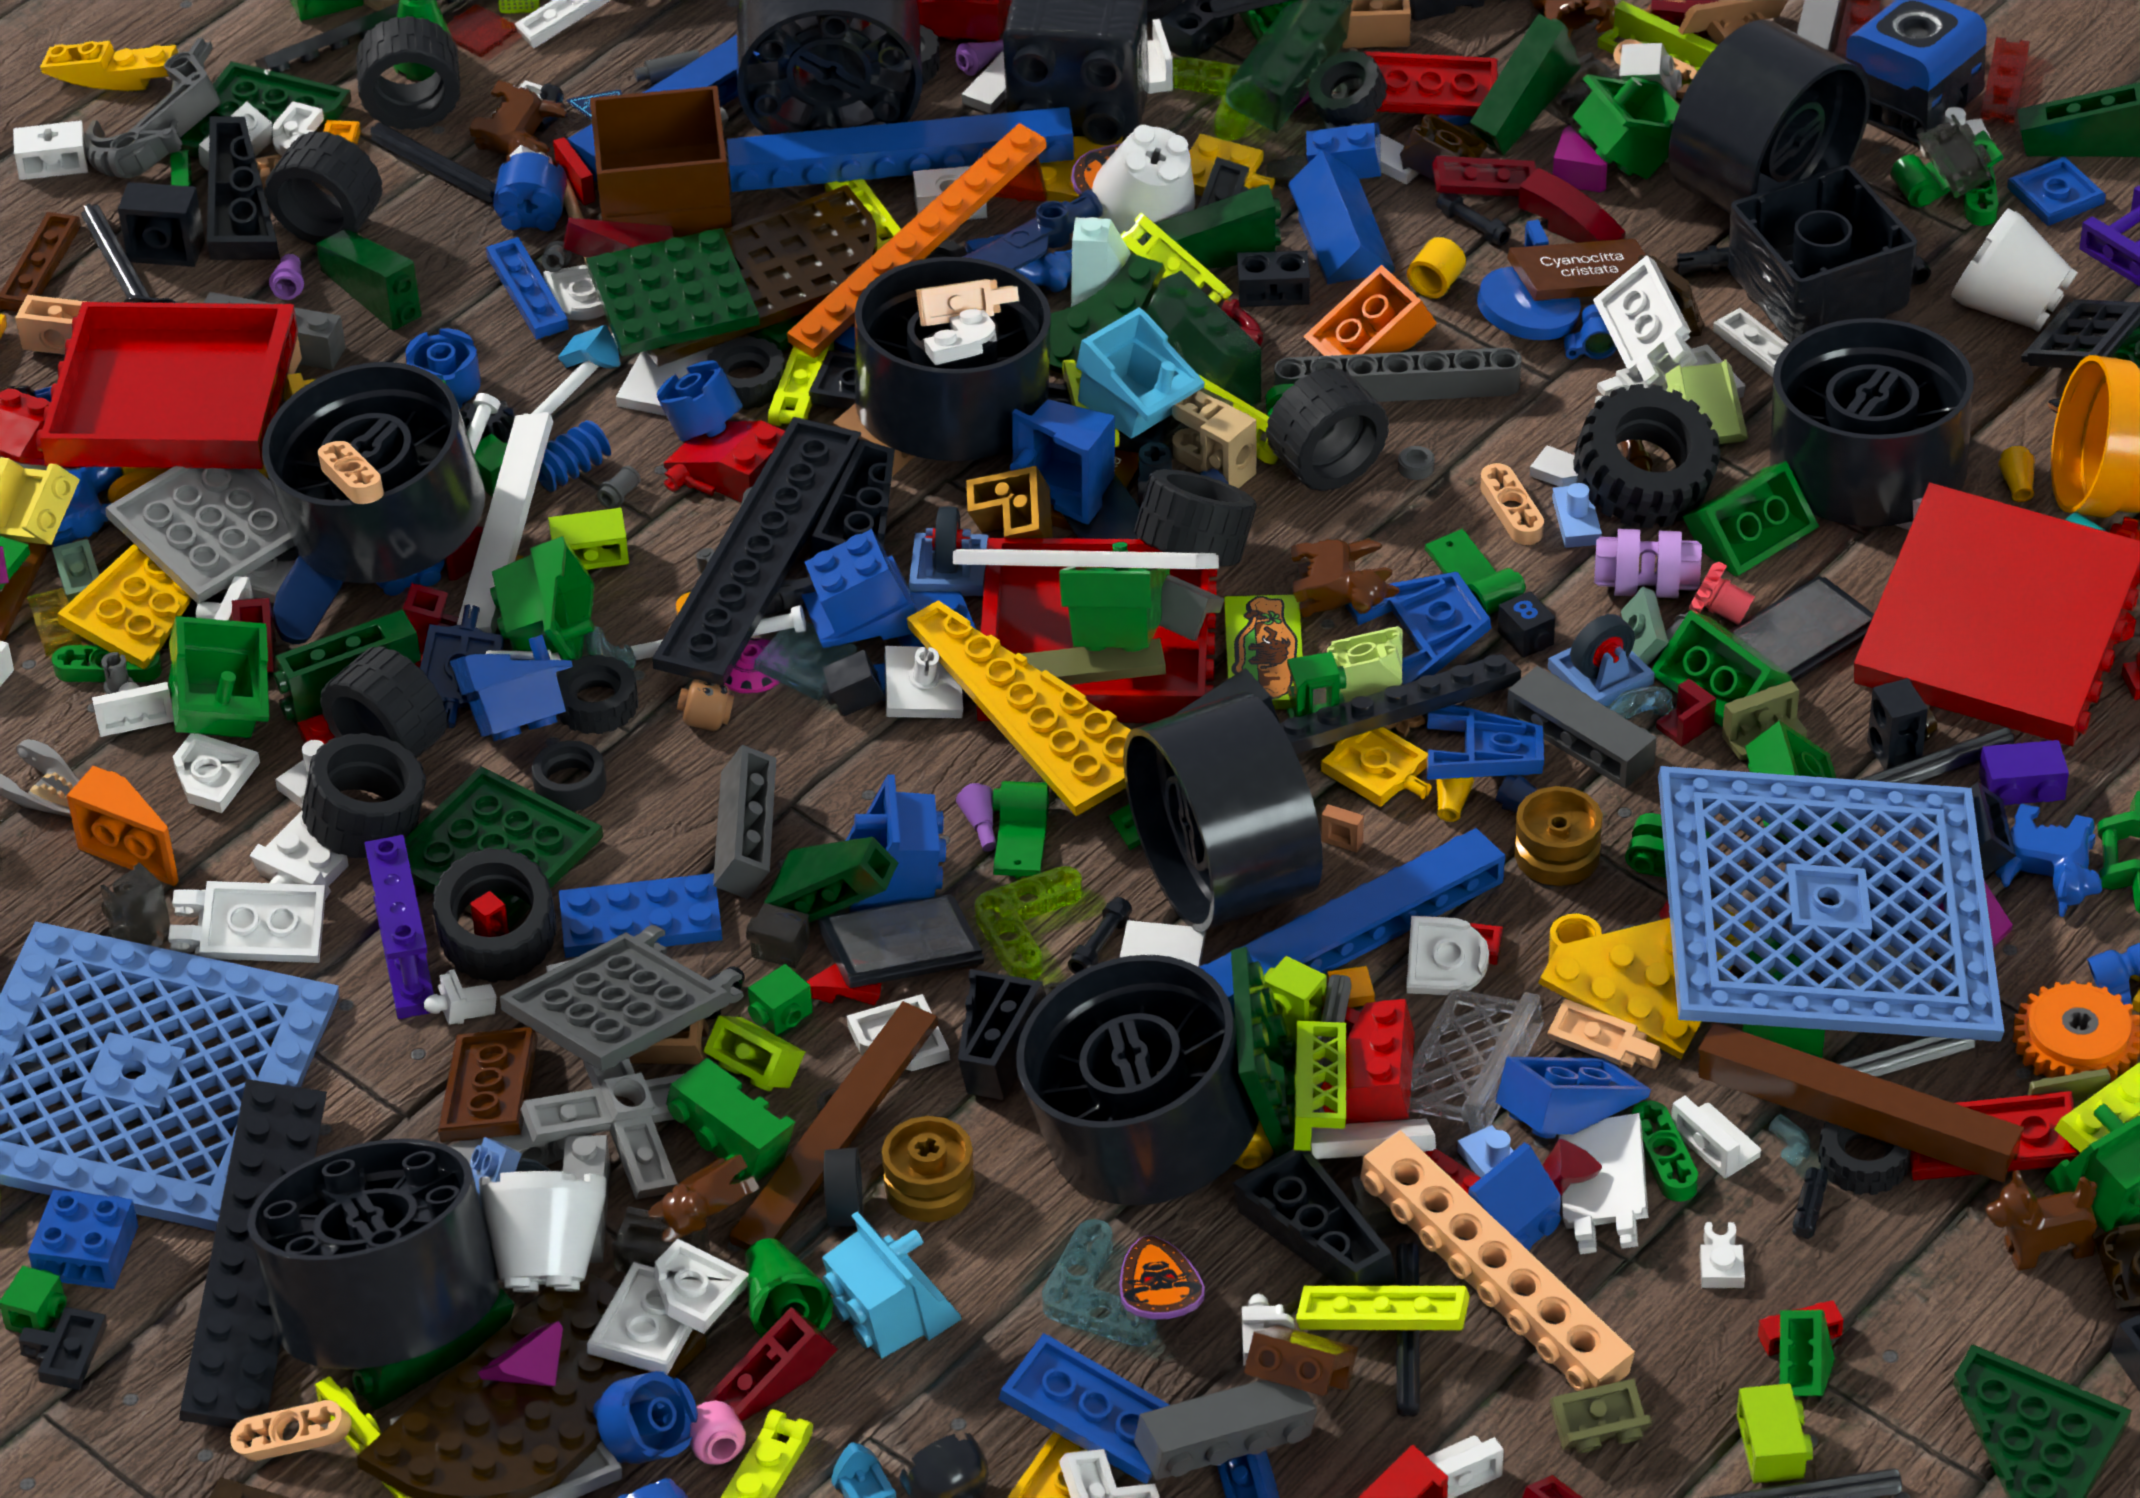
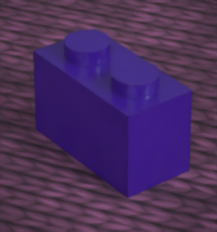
M2059 740L1982 746L1979 768L1981 783L2000 797L2004 805L2065 800L2069 771Z

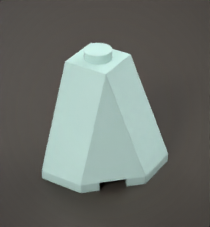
M1075 217L1072 238L1071 307L1087 300L1104 288L1119 273L1131 255L1111 219Z

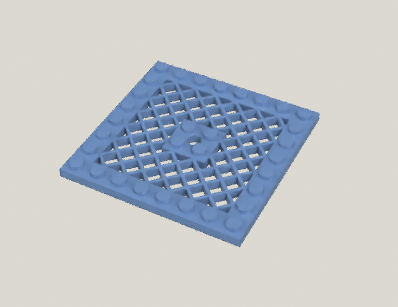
M1660 767L1658 783L1678 1020L2001 1042L2004 1025L1972 788ZM1720 813L1730 822L1723 826L1713 817ZM1759 816L1770 825L1763 829L1753 819ZM1799 819L1809 828L1801 831L1792 822ZM1837 821L1847 831L1841 834L1831 825ZM1876 824L1887 833L1880 837L1870 827ZM1915 827L1926 836L1920 840L1909 830ZM1741 829L1751 839L1745 843L1734 833ZM1705 830L1712 834L1707 840ZM1780 832L1791 841L1784 845L1773 836ZM1820 835L1830 844L1823 848L1813 838ZM1857 837L1869 846L1864 851L1852 842ZM1897 840L1908 850L1901 853L1891 844ZM1723 843L1733 852L1726 856L1716 847ZM1934 843H1936V851L1930 848ZM1763 846L1773 855L1766 859L1756 849ZM1801 848L1812 858L1805 861L1795 852ZM1841 851L1851 861L1844 864L1834 855ZM1880 854L1891 863L1884 867L1874 857ZM1920 857L1930 866L1924 870L1912 860ZM1742 859L1754 867L1749 873L1737 864ZM1708 860L1715 865L1711 869H1709ZM1781 862L1786 864L1784 872L1776 867ZM1901 870L1912 880L1905 883L1895 873ZM1866 871L1873 876L1869 880H1867ZM1726 873L1736 882L1729 886L1719 877ZM1938 873L1940 874V882L1934 878ZM1766 876L1776 885L1769 889L1759 879ZM1884 884L1894 893L1887 897L1877 887ZM1922 886L1934 896L1927 900L1916 890ZM1747 889L1757 899L1751 903L1740 893ZM1711 890L1718 895L1713 900L1711 899ZM1785 892H1786V901H1784L1782 898L1779 897V896H1781V895H1782L1783 893H1785ZM1819 898H1830L1836 905H1826ZM1905 900L1916 910L1910 914L1898 904ZM1869 901L1876 906V907H1875L1873 910H1871V911H1870V903H1869ZM1727 903L1739 911L1734 917L1722 909ZM1942 903L1944 905V912L1938 908ZM1768 906L1779 915L1771 919L1761 910ZM1887 914L1898 924L1892 928L1880 918ZM1927 917L1937 927L1930 930L1920 920ZM1750 920L1760 930L1754 934L1743 925L1746 921ZM1714 921L1717 922V923L1720 925V927H1719L1718 929H1716L1715 931H1714ZM1788 922L1790 933L1783 928ZM1908 930L1919 941L1912 944L1902 934ZM1872 931L1880 937L1876 941L1870 939ZM1732 934L1742 943L1735 948L1724 938ZM1945 934H1947L1948 943L1941 938ZM1771 936L1782 946L1775 950L1764 941ZM1811 939L1822 949L1815 953L1804 943ZM1851 942L1862 952L1855 956L1844 946ZM1890 944L1901 955L1894 958L1884 948ZM1930 947L1941 958L1934 961L1924 951ZM1716 951L1723 956L1718 962ZM1754 951L1764 960L1757 965L1746 954ZM1792 953L1804 963L1796 967L1786 957ZM1833 956L1844 966L1837 970L1825 960ZM1871 958L1883 967L1878 973L1866 964ZM1912 961L1923 972L1917 976L1906 967L1909 962ZM1734 964L1745 975L1738 979L1727 969ZM1950 964L1952 968V974L1945 969ZM1774 967L1785 977L1777 981L1767 972ZM1814 970L1825 980L1818 984L1807 974ZM1855 973L1865 983L1859 987L1847 977ZM1893 975L1905 984L1900 990L1887 981ZM1934 978L1945 989L1939 993L1927 982Z
M35 921L0 993V1126L9 1123L13 1130L0 1134V1185L51 1195L53 1189L80 1191L104 1196H120L133 1199L135 1212L138 1215L216 1231L236 1128L232 1137L227 1130L235 1126L237 1127L241 1107L240 1100L243 1097L245 1082L231 1087L228 1080L244 1075L246 1079L301 1087L339 998V986ZM75 976H79L82 982L67 988L63 984V981ZM113 984H117L120 990L105 996L101 992V989ZM53 986L56 992L48 995ZM151 992H155L158 998L144 1004L139 1000V997ZM91 994L94 998L93 1001L78 1006L75 1002L76 999ZM193 1000L196 1004L195 1007L180 1012L177 1005ZM127 1002L132 1006V1009L116 1014L113 1010L114 1007ZM65 1004L68 1011L52 1017L48 1010ZM228 1008L232 1009L234 1015L219 1020L215 1015ZM167 1010L170 1017L155 1023L151 1016ZM39 1011L44 1021L32 1025L33 1020L37 1012ZM102 1012L107 1019L90 1025L87 1018ZM269 1016L272 1023L257 1029L253 1022ZM76 1018L83 1028L64 1035L60 1029V1024ZM205 1018L209 1025L193 1031L189 1024ZM142 1021L145 1027L129 1033L125 1028L128 1025ZM242 1026L247 1031L246 1034L231 1039L228 1032ZM180 1029L183 1034L182 1036L167 1041L164 1037L165 1034ZM52 1034L55 1039L41 1046H38L35 1042L40 1037ZM108 1034L104 1043H102L99 1037ZM88 1036V1041L93 1048L76 1054L71 1043ZM218 1037L221 1044L206 1050L202 1043ZM274 1038L273 1043L270 1047L266 1040ZM25 1044L28 1051L21 1053ZM256 1045L260 1052L244 1058L240 1051ZM192 1047L196 1054L186 1058V1049ZM62 1052L64 1054L67 1053L70 1057L53 1065H50L47 1058ZM231 1056L234 1063L222 1068H218L215 1064L216 1061ZM29 1061L41 1063L43 1069L24 1076L18 1065ZM94 1064L89 1074L86 1066ZM205 1066L209 1073L192 1079L189 1072ZM69 1067L70 1073L76 1071L80 1077L65 1084L59 1079L63 1076L62 1070ZM262 1067L257 1077L253 1070ZM132 1071H138L144 1074L137 1077L136 1079H128L124 1077L127 1073ZM11 1074L15 1080L6 1083ZM179 1077L183 1084L174 1087ZM50 1082L53 1089L36 1095L33 1088ZM216 1085L221 1090L220 1093L205 1098L202 1094V1091ZM24 1093L27 1099L12 1106L6 1100ZM81 1093L82 1101L75 1103L72 1096ZM192 1096L196 1103L182 1109L178 1108L175 1102ZM57 1102H63L66 1108L49 1114L45 1108ZM230 1104L234 1112L218 1118L214 1111ZM166 1107L170 1114L161 1117L163 1110ZM101 1109L104 1116L88 1123L84 1116ZM36 1112L39 1119L22 1125L19 1118ZM204 1115L208 1122L192 1129L188 1121ZM140 1118L143 1125L127 1131L123 1124ZM73 1120L78 1125L77 1128L65 1133H61L58 1129V1126ZM178 1126L182 1133L166 1140L162 1132ZM114 1129L117 1136L100 1142L96 1136ZM48 1131L52 1138L35 1145L31 1138ZM217 1134L221 1142L205 1148L201 1141ZM150 1137L156 1142L155 1145L143 1150H139L136 1143ZM87 1139L91 1146L74 1153L70 1146ZM191 1145L195 1153L179 1159L175 1152ZM126 1148L130 1155L113 1162L109 1154ZM165 1156L169 1164L152 1170L148 1163ZM223 1157L218 1167L214 1160ZM204 1165L208 1172L192 1179L187 1171Z

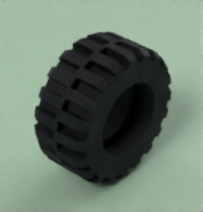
M1643 384L1630 385L1627 391L1625 387L1611 391L1610 396L1606 395L1596 402L1594 409L1589 411L1575 446L1573 466L1574 471L1578 474L1577 482L1589 487V501L1594 506L1599 504L1602 507L1601 512L1610 518L1614 515L1621 519L1620 523L1629 526L1634 522L1639 523L1640 528H1653L1655 523H1658L1660 527L1673 525L1675 518L1677 521L1684 520L1682 516L1701 505L1717 471L1721 451L1718 448L1720 441L1716 430H1710L1713 424L1706 413L1701 414L1699 412L1700 406L1692 399L1688 402L1682 398V393L1674 389L1672 393L1665 391L1663 386L1652 384L1651 388H1644ZM1627 440L1651 442L1669 454L1676 468L1667 472H1650L1640 469L1631 464L1621 454L1617 444Z

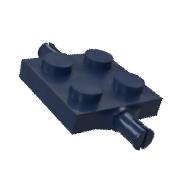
M469 604L464 606L461 625L445 627L429 624L420 669L434 684L435 689L443 700L449 728H455L459 707H470L466 695L460 694L450 661L471 654H485L489 650L500 651L504 648L505 639L502 635L486 633L476 628L480 608L475 605L472 606V610Z

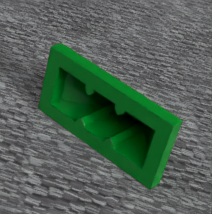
M1780 1310L1779 1384L1790 1383L1794 1397L1824 1396L1835 1360L1824 1311Z

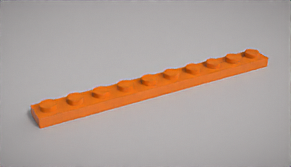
M1018 123L787 332L788 342L815 359L855 322V308L859 296L874 279L897 266L925 259L1046 149V138Z

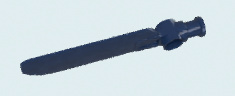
M1091 190L1084 191L1079 195V198L1071 202L1049 201L1042 203L1036 209L1037 217L963 257L994 262L1016 271L1047 254L1048 248L1065 246L1070 240V234L1074 231L1075 217L1099 218L1103 214L1102 204L1097 195Z
M299 555L281 584L275 598L273 617L275 629L280 638L291 644L307 642L345 581L336 580L317 572Z

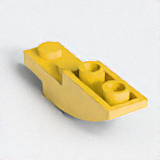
M89 41L84 44L75 45L59 44L49 48L40 69L46 75L75 85L119 91L145 90L150 78L169 77L164 64L170 57L179 52L176 45H155L149 48L114 51L110 41Z

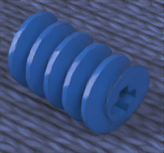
M586 420L580 423L578 427L568 430L567 434L563 433L556 437L555 441L547 442L538 475V481L546 491L550 493L555 491L557 488L556 482L561 486L568 483V476L572 479L578 478L580 475L579 469L585 473L590 471L591 463L595 466L602 464V454L608 457L611 455L610 444L601 428L594 422Z

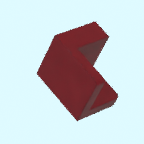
M1687 679L1678 685L1677 707L1658 719L1656 728L1683 747L1714 726L1716 698L1691 679Z

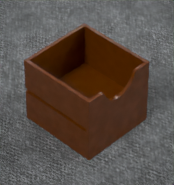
M717 86L590 98L596 171L603 221L672 226L673 238L701 233L706 230L719 228L724 230L732 227L727 161Z

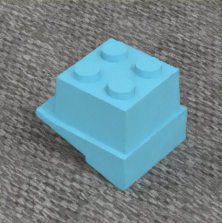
M1140 307L1081 341L1076 368L1082 371L1078 401L1090 410L1115 415V428L1131 439L1172 415V406L1204 388L1205 382L1167 342L1168 336Z
M856 1212L851 1216L855 1220L858 1231L822 1257L827 1273L823 1276V1280L833 1295L834 1313L842 1322L848 1319L854 1326L852 1329L860 1344L865 1349L871 1346L881 1359L923 1335L929 1341L962 1320L957 1310L907 1255L923 1244L920 1234L915 1229L897 1241H894L890 1235L883 1238L861 1214Z

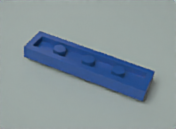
M519 237L487 246L486 253L489 262L535 339L568 330V318Z

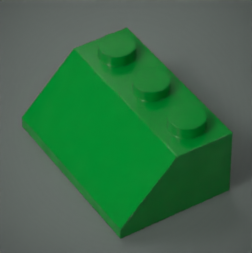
M1787 461L1759 470L1682 516L1694 541L1702 544V552L1715 562L1719 561L1727 565L1725 570L1733 576H1739L1819 527Z
M1692 610L1688 612L1651 669L1655 673V678L1677 694L1678 685L1687 679H1691L1716 698L1715 722L1723 727L1725 704L1766 690L1769 687L1789 682L1792 679V676L1715 620Z
M1780 720L1745 746L1750 772L1836 778L1830 754ZM1799 819L1792 822L1801 831L1809 828ZM1763 820V823H1764L1765 828H1766L1768 825H1770V824L1767 823L1765 820ZM1837 821L1831 825L1841 834L1847 831ZM1780 832L1774 836L1781 837L1787 842L1791 841ZM1820 835L1813 838L1817 843L1828 842Z

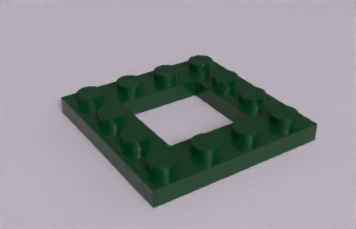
M1247 947L1231 950L1238 1070L1276 1157H1279L1294 1149L1295 1069L1293 1070V1064L1295 1063L1296 1044L1293 1039L1287 1040L1286 1038L1287 1027L1283 1014L1275 1013L1276 1003L1271 987L1264 988L1265 979L1260 962H1253Z

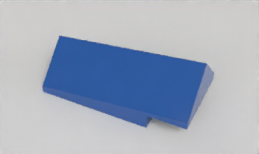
M1321 150L1289 182V189L1298 207L1299 223L1327 285L1366 278L1380 265L1385 267L1390 273H1393L1395 271L1394 264L1356 171L1326 151Z

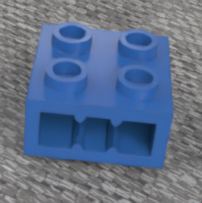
M53 1189L28 1251L31 1268L48 1270L60 1276L61 1283L115 1289L139 1226L133 1199Z

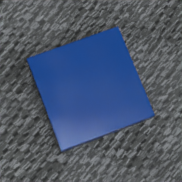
M2066 157L2008 178L2007 188L2047 226L2105 204L2106 194Z

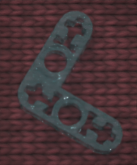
M1086 1220L1076 1228L1043 1288L1042 1307L1044 1314L1054 1321L1131 1346L1140 1347L1152 1343L1158 1332L1157 1319L1136 1316L1125 1309L1121 1303L1120 1296L1092 1288L1112 1252L1113 1233L1108 1223L1102 1220ZM1095 1237L1100 1238L1093 1242L1091 1253L1088 1252L1087 1241L1092 1242ZM1077 1264L1084 1265L1089 1269L1087 1273L1079 1276L1071 1275L1066 1270L1070 1266ZM1064 1287L1067 1288L1068 1299H1063L1060 1303H1055L1054 1301L1059 1302L1062 1296L1064 1295ZM1096 1307H1104L1111 1312L1107 1317L1100 1319L1089 1315V1311ZM1139 1322L1145 1323V1324H1140L1138 1328H1133V1327H1132V1326H1137V1325L1139 1324Z

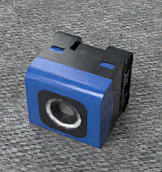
M1895 0L1852 34L1847 40L1846 60L1862 69L1868 79L1870 108L1867 123L1912 142L1919 143L1943 124L1944 114L1948 108H1963L1977 97L1985 88L1987 28L1982 17L1973 11L1946 0ZM1919 127H1923V132L1918 135L1916 130Z

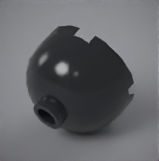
M965 1433L966 1439L958 1441L955 1434L932 1442L917 1452L911 1458L915 1466L910 1470L909 1474H907L904 1468L900 1473V1483L910 1498H980L988 1483L989 1472L988 1462L976 1439L970 1433Z

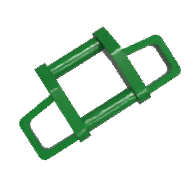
M2137 791L2131 802L2129 812L2104 818L2098 822L2097 828L2098 837L2102 840L2103 868L2099 873L2102 880V888L2117 890L2132 884L2135 909L2140 914V860L2132 859L2119 863L2118 840L2129 838V836L2140 838V791Z

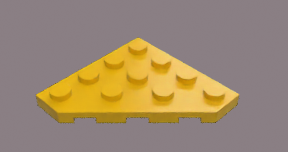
M1722 907V909L1725 910V911H1726L1728 914H1730L1732 917H1734V916L1736 915V914L1732 913L1731 911H1729V910H1727V909H1725V908ZM1670 918L1558 945L1538 984L1570 1001L1637 1025V1030L1646 1034L1647 1038L1645 1041L1660 1046V1049L1680 1060L1702 1021L1678 1020ZM1714 921V931H1715L1716 929H1718V928L1720 927V925H1719L1717 922ZM1746 921L1743 925L1752 931L1755 924ZM1732 934L1724 938L1735 948L1742 943ZM1716 951L1718 962L1723 956Z

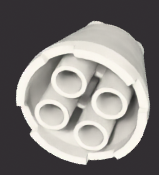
M1148 125L1136 127L1134 132L1123 141L1100 168L1095 177L1092 191L1097 195L1103 208V214L1099 218L1111 219L1121 235L1123 231L1128 232L1134 226V219L1140 213H1143L1155 224L1194 210L1195 190L1187 140L1183 136L1176 135L1163 128L1150 127ZM1145 234L1138 241L1142 246L1146 243Z
M2008 208L1992 228L1973 260L1970 261L1951 296L1963 306L2032 328L2039 332L2050 314L2045 312L2046 309L2052 313L2064 296V292L2060 288L2062 287L2067 290L2078 272L2066 263L2021 214Z
M522 1171L500 1173V1182H491L490 1177L479 1178L481 1207L499 1279L505 1282L506 1288H513L514 1292H537L538 1284H546L548 1287H555V1291L580 1290V1282L585 1280L606 1197V1178L604 1176L591 1173L584 1174V1180L576 1179L574 1174H563V1171Z

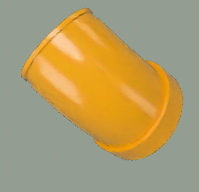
M2089 355L2076 366L2066 384L2057 411L2051 447L2052 487L2055 499L2064 512L2072 514L2077 512L2081 515L2108 518L2116 512L2140 513V368L2132 361Z

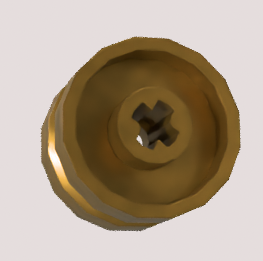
M1547 787L1527 795L1518 806L1516 817L1515 859L1518 867L1529 878L1547 885L1564 886L1575 884L1591 876L1599 866L1603 815L1598 803L1588 794L1570 787Z
M923 1116L911 1118L897 1125L886 1136L882 1148L884 1188L888 1203L897 1213L910 1220L929 1223L946 1220L960 1213L969 1204L975 1189L973 1148L970 1136L959 1124L947 1118Z

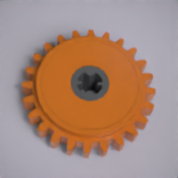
M2071 981L2070 984L2064 985L2055 982L2053 988L2040 987L2039 996L2030 993L2027 1003L2019 1005L2018 1014H2015L2012 1040L2017 1043L2016 1054L2024 1055L2023 1064L2025 1066L2033 1065L2035 1067L2034 1074L2037 1076L2043 1074L2048 1078H2055L2083 1071L2108 1069L2111 1075L2110 1082L2117 1079L2118 1073L2120 1075L2124 1074L2130 1069V1066L2133 1067L2138 1062V1056H2140V1015H2132L2133 1005H2124L2121 1002L2122 996L2120 994L2112 995L2107 992L2108 988L2106 987L2101 989L2093 986L2090 982L2087 984H2077L2076 981Z

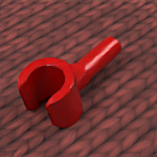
M676 464L664 473L665 476L669 477L664 481V485L672 492L677 491L683 485L711 496L716 491L715 487L691 477L689 470L683 464Z

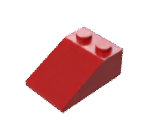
M726 421V429L720 434L708 437L705 433L687 440L664 462V468L667 470L676 464H683L689 470L691 477L715 487L716 492L742 503L745 490L753 487L785 430L764 421Z

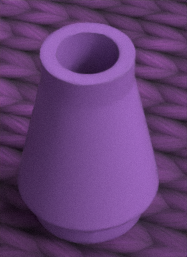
M294 254L284 255L269 278L270 289L275 296L283 300L295 298L304 288L300 267L301 261Z

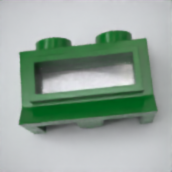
M1332 652L1287 659V666L1294 686L1288 687V695L1292 705L1291 708H1287L1288 718L1301 717L1317 712L1323 707H1333L1345 703L1344 696L1340 693V689H1345L1347 686L1343 666L1336 665Z

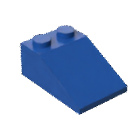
M1507 1057L1496 1103L1509 1111L1511 1118L1530 1126L1535 1135L1552 1139L1556 1137V1134H1575L1648 1098L1651 1089L1604 1058Z

